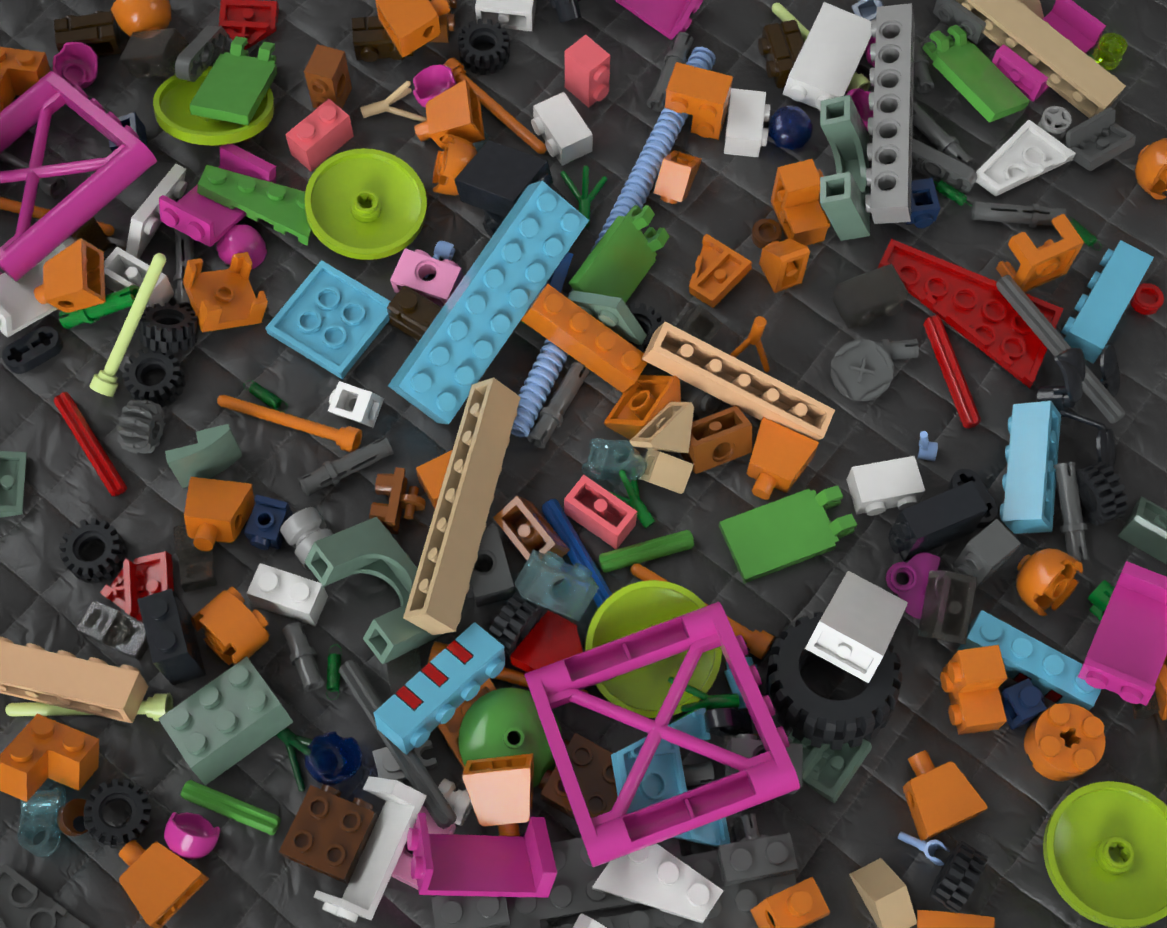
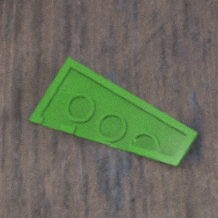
M206 165L198 182V194L229 209L237 207L246 212V217L257 222L259 219H262L274 225L273 230L284 235L289 232L298 237V242L308 246L313 231L306 217L305 191Z

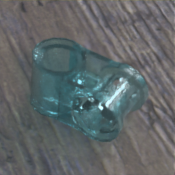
M595 438L590 440V454L587 463L583 464L581 471L586 476L596 480H622L619 471L624 470L629 481L640 478L645 473L647 462L640 452L627 440Z
M56 786L54 790H37L28 802L21 800V816L17 834L20 846L36 857H49L59 848L61 830L57 824V815L60 807L67 801L64 786ZM45 830L46 835L43 841L38 845H33L35 835Z

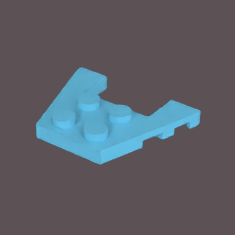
M705 708L696 710L668 725L704 741L711 739L710 733L706 732ZM646 737L611 754L618 796ZM661 739L626 814L687 791L678 745ZM726 817L672 837L714 847L730 843Z

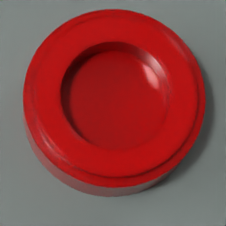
M1143 283L1137 287L1130 303L1138 313L1152 315L1164 303V294L1156 285Z

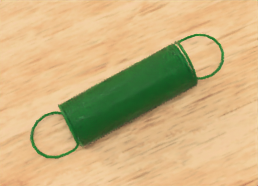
M943 180L939 183L933 181L937 184L936 191L960 206L967 203L966 199L968 196Z
M1071 218L1070 223L1088 247L1093 246L1098 238L1074 218Z
M256 382L248 389L249 393L274 410H277L283 401Z
M329 653L326 689L327 691L331 690L330 692L338 691L339 696L341 655Z

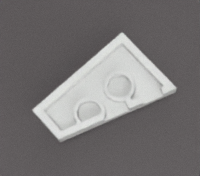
M1028 120L976 171V182L996 197L1072 161L1076 153Z
M175 164L131 217L126 248L127 253L138 259L140 258L162 223L160 221L159 197L164 195L176 201L177 198L180 199L187 188V182L184 181L186 168Z
M657 843L610 861L592 886V890L619 896L625 900L648 905L699 923L704 922L723 893L721 888Z

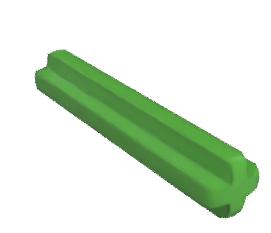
M684 530L602 553L599 555L600 567L606 573L636 563L692 549L694 547V538L690 530Z
M188 780L181 791V797L184 800L267 834L274 835L280 826L281 819L278 815L192 780Z

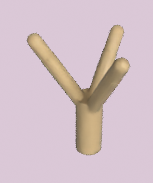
M410 81L402 84L385 100L360 107L363 118L389 112L420 122L427 120L426 117L390 106L412 92V89L408 88L411 85Z

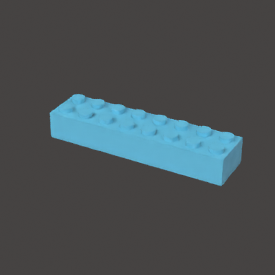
M539 181L529 184L391 380L388 387L436 423L449 424L469 396L472 384L478 383L589 220L545 182Z

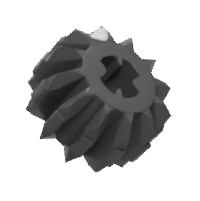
M139 399L130 400L127 406L122 408V415L118 418L119 426L116 428L119 432L117 441L121 444L122 449L128 450L131 453L146 454L152 453L155 447L160 445V438L164 435L163 427L166 425L163 422L165 413L162 411L161 405L155 404L153 401Z

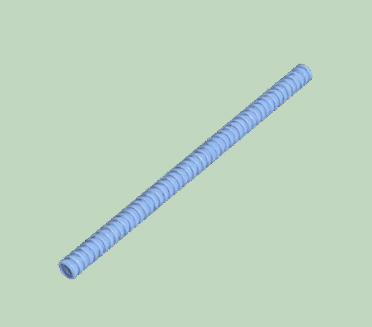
M698 46L692 50L686 65L711 71L716 62V57L708 48ZM664 105V109L661 111L657 123L654 125L650 137L647 139L643 151L636 161V165L632 168V172L629 174L628 180L625 182V186L622 188L621 194L618 196L614 208L603 225V229L599 233V238L596 239L591 252L618 216H626L634 205H638L642 210L643 204L646 202V198L649 196L650 190L657 180L663 158L671 152V148L674 146L675 140L678 138V134L681 132L682 126L685 124L689 114L674 112L671 109L665 108ZM548 339L545 340L544 346L540 349V354L536 357V362L532 365V370L528 373L529 378H526L524 381L525 386H522L520 389L521 394H518L520 401L517 408V416L511 430V434L518 437H527L530 434V429L533 428L534 421L539 416L538 412L543 408L542 404L546 402V396L550 394V388L554 386V380L558 378V372L562 370V364L567 360L566 356L568 354Z

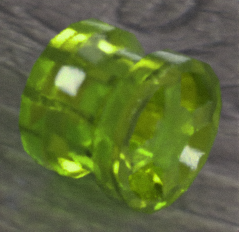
M1106 33L1099 39L1092 56L1104 69L1112 70L1120 64L1122 56L1127 50V41L1117 33Z

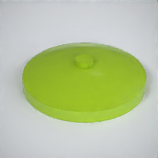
M209 66L194 82L179 79L176 75L170 77L159 86L153 98L155 118L159 126L166 133L179 140L198 145H227L247 140L263 131L269 125L274 115V98L270 88L249 125L191 115L190 103L213 66Z
M352 149L328 158L311 175L305 191L306 217L315 236L334 252L354 259H381L402 251L416 239L426 218L427 197L421 179L413 168L402 159L381 150Z
M647 580L629 584L610 595L595 612L588 627L585 651L707 605L693 592L675 583ZM721 647L702 653L688 685L704 693L709 691L719 672L722 659ZM688 650L596 684V687L611 703L647 718H656L672 685L668 682L669 677H676ZM684 691L673 715L683 712L681 711L682 705L698 702L701 699Z
M1114 781L1092 783L1068 795L1056 807L1049 818L1043 840L1045 866L1054 887L1061 897L1082 916L1095 923L1112 928H1140L1166 917L1167 805L1155 795L1140 787Z

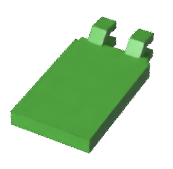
M958 25L951 26L947 30L949 34L954 36L955 42L951 36L946 37L939 30L930 34L929 38L936 42L937 48L931 41L925 43L922 49L934 61L932 65L989 123L1024 110L1030 100L974 43L967 42V33Z
M236 36L231 42L230 53L224 52V54L219 55L191 101V115L249 125L277 75L276 56L271 55L275 50V43L264 41L259 47L258 58L249 56L248 50H244L248 43L247 38Z
M634 205L626 216H618L570 280L569 284L573 290L622 298L625 303L655 263V257L657 256L655 251L664 247L670 237L665 228L661 227L657 232L653 227H649L644 234L640 230L648 226L655 215L649 205H645L642 210L638 205Z
M838 485L824 489L818 494L815 490L810 491V489H806L719 522L721 533L744 584L835 550V543L839 542V538L854 533L857 523L852 513L830 522L825 510L841 504L840 499H843V494Z

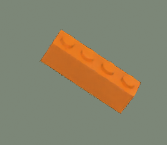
M549 284L538 294L521 319L522 322L575 360L585 365V367L621 393L625 392L637 381L648 363L642 360L644 355L642 351Z

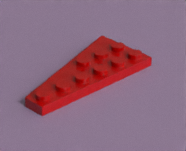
M891 239L878 269L1030 389L1045 356L1047 347L1000 293L996 286L997 281ZM1026 294L1056 329L1063 308Z

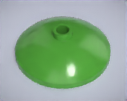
M520 688L493 690L475 701L463 717L459 729L458 747L464 766H466L467 760L533 753V787L540 783L548 769L553 771L556 763L530 691ZM553 711V714H554V717H555V719H556V722H557L559 731H560V733H561V727H560L559 721H558V719H557V717H556V715H555V713H554V711ZM509 732H516L519 735L518 744L512 745L508 742L507 736Z

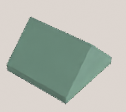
M1141 496L1118 537L1167 565V510Z

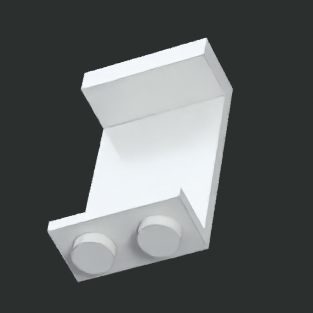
M824 2L788 76L783 95L820 110L822 100L844 96L872 36L871 21Z
M71 236L19 281L15 282L6 273L0 275V331L7 338L58 309L48 303H39L35 298L34 289L43 284V266L45 262L76 242Z
M847 571L805 649L869 683L888 648L908 602Z
M368 776L363 790L386 802L342 899L316 890L313 897L325 902L322 907L323 910L355 923L358 917L372 920L406 844L408 830L413 828L417 815L427 796L397 780Z

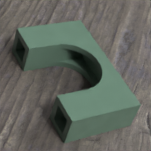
M850 95L822 100L820 126L831 146L837 174L820 177V204L840 241L870 236V213L866 212L865 196L870 194V187H867L866 169L869 168L867 157L869 134Z
M377 517L313 543L304 562L323 587L350 575L365 573L385 580L398 594L401 607L373 619L363 637V640L382 665L443 635H432L403 618L418 568Z

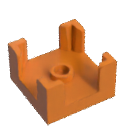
M1065 214L1059 215L1051 221L1063 238L1056 243L1049 239L1045 241L1044 245L1036 248L1026 232L1012 236L1008 246L1021 265L1016 272L1010 262L1000 261L996 270L1001 277L1010 275L1025 293L1065 275L1084 244L1083 239Z
M248 252L234 254L229 269L201 273L203 266L202 258L187 261L183 285L195 316L198 318L201 332L262 323L268 300L264 291H259L256 299L249 281L252 261Z

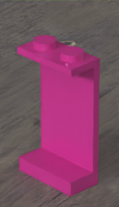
M614 0L670 40L679 32H686L692 22V19L689 18L691 12L694 14L703 2V0Z
M1056 0L1052 11L1042 19L1048 22L1051 27L1066 39L1072 41L1085 54L1098 44L1106 27L1096 17H1093L1072 0ZM1003 44L996 50L992 63L1032 102L1050 88L1046 84L1047 76Z
M234 144L220 146V166L218 168L276 183L275 165ZM198 184L177 202L164 195L159 197L160 221L209 247L213 246L247 215L245 211L237 207L229 209L198 194Z
M1126 561L1078 677L1094 688L1107 689L1119 694L1123 700L1129 703H1140L1147 706L1156 689L1155 684L1167 655V577Z
M418 813L414 828H409L407 848L408 850H413L411 877L412 879H417L419 895L549 898L557 875V869L545 817H531L524 837L429 834L426 813Z

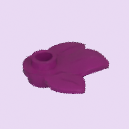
M919 553L911 558L908 563H895L886 573L888 588L893 593L898 594L899 598L908 602L904 612L914 618L926 619L928 616V602L940 601L951 595L952 591L942 577L935 573L940 564V557L930 553ZM897 574H906L908 577L906 585H901L897 582Z

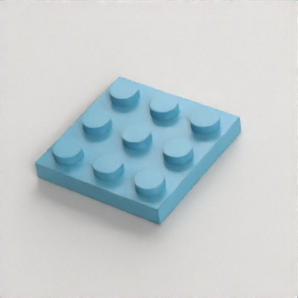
M321 260L265 329L270 336L343 379L388 323L387 306L391 301Z

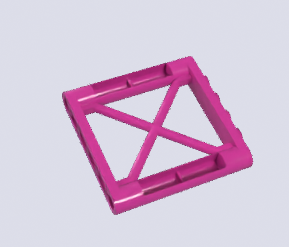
M52 70L0 112V153L38 123L29 168L0 171V184L26 181L16 233L0 247V268L15 282L19 281L157 162L153 153L139 140V136L129 125L123 127L120 120L111 111L107 114L105 113L104 108L95 98L89 100L87 94L78 85L71 86ZM65 104L118 146L117 149L104 158L42 166L52 115ZM96 171L31 226L39 179Z
M720 602L524 674L592 867L599 866L800 789L796 771L786 751V748L790 747L787 735L782 726L776 728L772 716L776 714L771 699L768 695L762 697L758 688L762 684L758 670L754 664L748 665L745 655H748L745 641L741 635L735 636ZM721 647L766 750L765 753L752 758H746L668 726L702 653ZM688 650L655 720L581 691L582 689ZM570 702L648 733L612 810L594 818L590 817L552 709ZM661 739L739 770V772L626 814Z

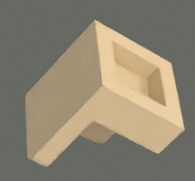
M648 449L638 479L682 494L694 464L657 450Z

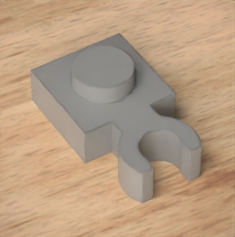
M427 740L421 747L413 749L426 769H432L438 765L436 758L425 760L421 757L424 750L433 748L431 740ZM387 747L372 751L379 778L397 780L399 782L408 780Z

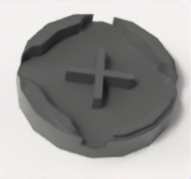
M856 339L845 343L835 353L831 362L830 376L834 387L842 396L853 401L867 402L878 398L888 389L893 379L894 364L890 353L881 344L871 340Z

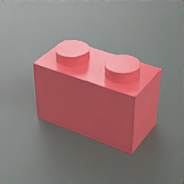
M584 35L565 50V88L588 108L595 102L602 101L609 92L610 54L587 35Z
M330 99L285 134L291 155L311 172L354 137L350 116Z
M585 475L580 478L564 498L565 514L614 549H618L636 526L637 511Z

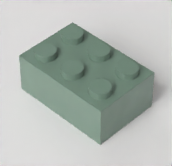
M248 657L242 659L159 718V721L191 770L205 786L293 723V720Z

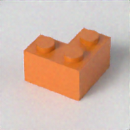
M0 47V112L13 102L16 95L21 96L51 71L45 52Z
M676 62L666 89L665 108L677 113L693 115L691 133L698 134L704 138L719 140L728 113L733 76Z
M813 159L778 167L771 196L772 206L786 240L790 238L805 246L824 241L827 230L830 228V221L819 203L820 177L824 176L822 171L816 168Z
M999 645L958 650L940 674L942 689L944 692H948L951 705L948 707L951 724L953 726L956 725L958 735L999 729L1007 722L999 691V686L1007 679V674Z
M36 714L0 754V791L28 802L47 778L79 791L99 767V738Z

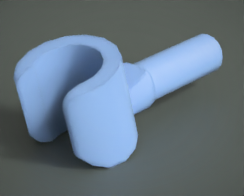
M446 241L437 242L432 258L452 260L455 253L454 244Z
M922 431L920 433L917 459L935 461L938 443L929 441L928 433Z
M902 831L898 835L899 840L923 851L926 857L935 865L942 866L945 864L940 859L934 857V852L940 848L950 852L948 847L941 841L934 839L926 842Z

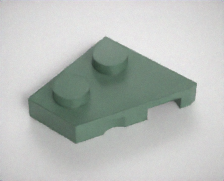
M572 290L568 296V299L622 338L637 345H642L647 334L622 298Z

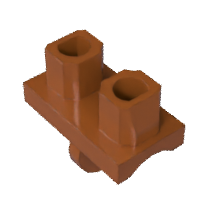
M395 467L394 474H377L375 492L378 495L390 496L389 504L372 502L369 518L377 517L384 526H387L391 534L399 533L403 509H405L404 518L413 519L415 511L425 509L426 501L418 496V487L410 486L408 494H406L408 479L405 477V468Z

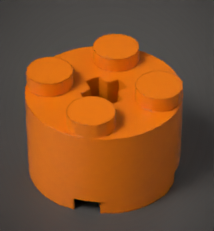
M230 587L227 591L223 590L191 617V622L197 631L202 627L205 630L206 638L203 640L228 665L231 663L235 665L245 657L249 659L269 641L268 637H270L265 629L268 625L265 617L256 609L251 612L243 604L245 602L243 596L234 587Z
M1070 703L1054 704L1045 710L1029 725L1024 736V749L1026 755L1028 754L1033 763L1032 766L1042 776L1055 781H1067L1077 778L1094 767L1102 758L1106 743L1103 722L1087 709Z

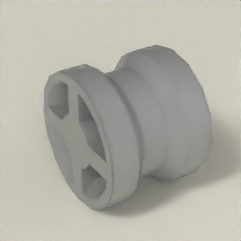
M1051 106L1043 112L1037 126L1058 141H1061L1071 124V115L1063 107Z

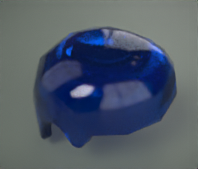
M790 105L779 108L770 117L766 127L768 128V136L774 140L776 147L789 150L803 147L810 140L813 132V124L807 113L797 106Z
M336 731L315 737L308 745L311 754L305 755V767L314 780L328 786L348 781L357 773L362 765V751L357 740L353 737H341L337 735Z

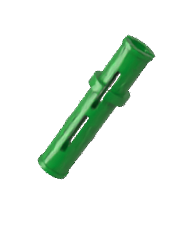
M133 284L127 288L105 295L106 302L71 313L60 311L59 316H68L60 318L59 321L66 329H71L83 323H95L99 321L100 317L131 307L140 287Z

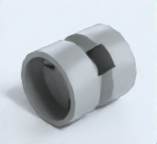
M314 507L296 512L283 523L280 529L287 543L296 548L295 555L307 570L310 569L304 561L313 543L333 534L331 529H325L327 524Z

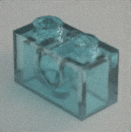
M533 550L514 583L522 598L580 621L599 589V586L591 576L592 572L587 567L575 563L574 566L564 563L565 561L553 552L547 551L546 554ZM563 579L560 584L553 586L555 582Z

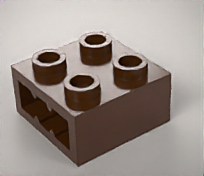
M575 733L571 741L565 739L563 742L590 817L594 818L610 812L618 798L611 754L613 753ZM557 766L554 771L548 769L538 786L542 790L541 801L576 820Z
M323 784L321 789L310 785L279 853L289 860L348 885L378 816L372 811L374 806L362 799L354 798L353 802L341 798L342 792L331 786Z

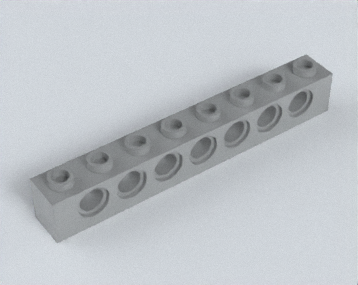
M912 3L877 7L876 19L871 20L872 37H876V43L870 45L871 61H875V68H870V85L874 86V92L869 93L870 111L873 110V117L868 118L869 136L873 135L872 143H867L868 161H872V168L866 169L867 187H871V194L865 196L866 212L872 214L874 224L911 222L915 18Z

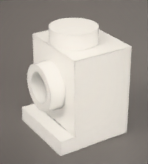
M339 381L336 389L330 395L328 411L374 428L384 398L373 392Z

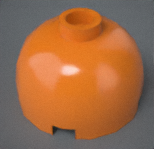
M116 0L111 7L114 19L120 29L135 39H147L148 41L159 39L172 19V9L169 0Z
M445 134L441 143L447 145L444 151L438 150L434 165L432 183H438V185L433 188V192L456 196L459 194L454 179L478 152L475 146L468 140L451 134Z
M1167 138L1145 146L1138 155L1135 168L1138 184L1156 200L1167 197L1162 194L1167 191Z
M1047 548L1037 551L1032 555L1028 554L1021 559L1017 566L1019 571L1016 578L1017 592L1021 600L1031 610L1040 616H1046L1048 614L1044 610L1050 606L1054 611L1057 610L1073 593L1079 583L1074 579L1077 570L1080 573L1083 572L1082 563L1073 556L1058 549Z

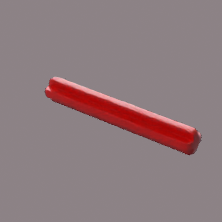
M938 315L928 317L923 325L962 425L967 429L979 425L981 418L941 317Z
M62 392L60 395L55 396L53 399L54 404L108 492L113 497L124 493L127 490L126 484L70 394Z

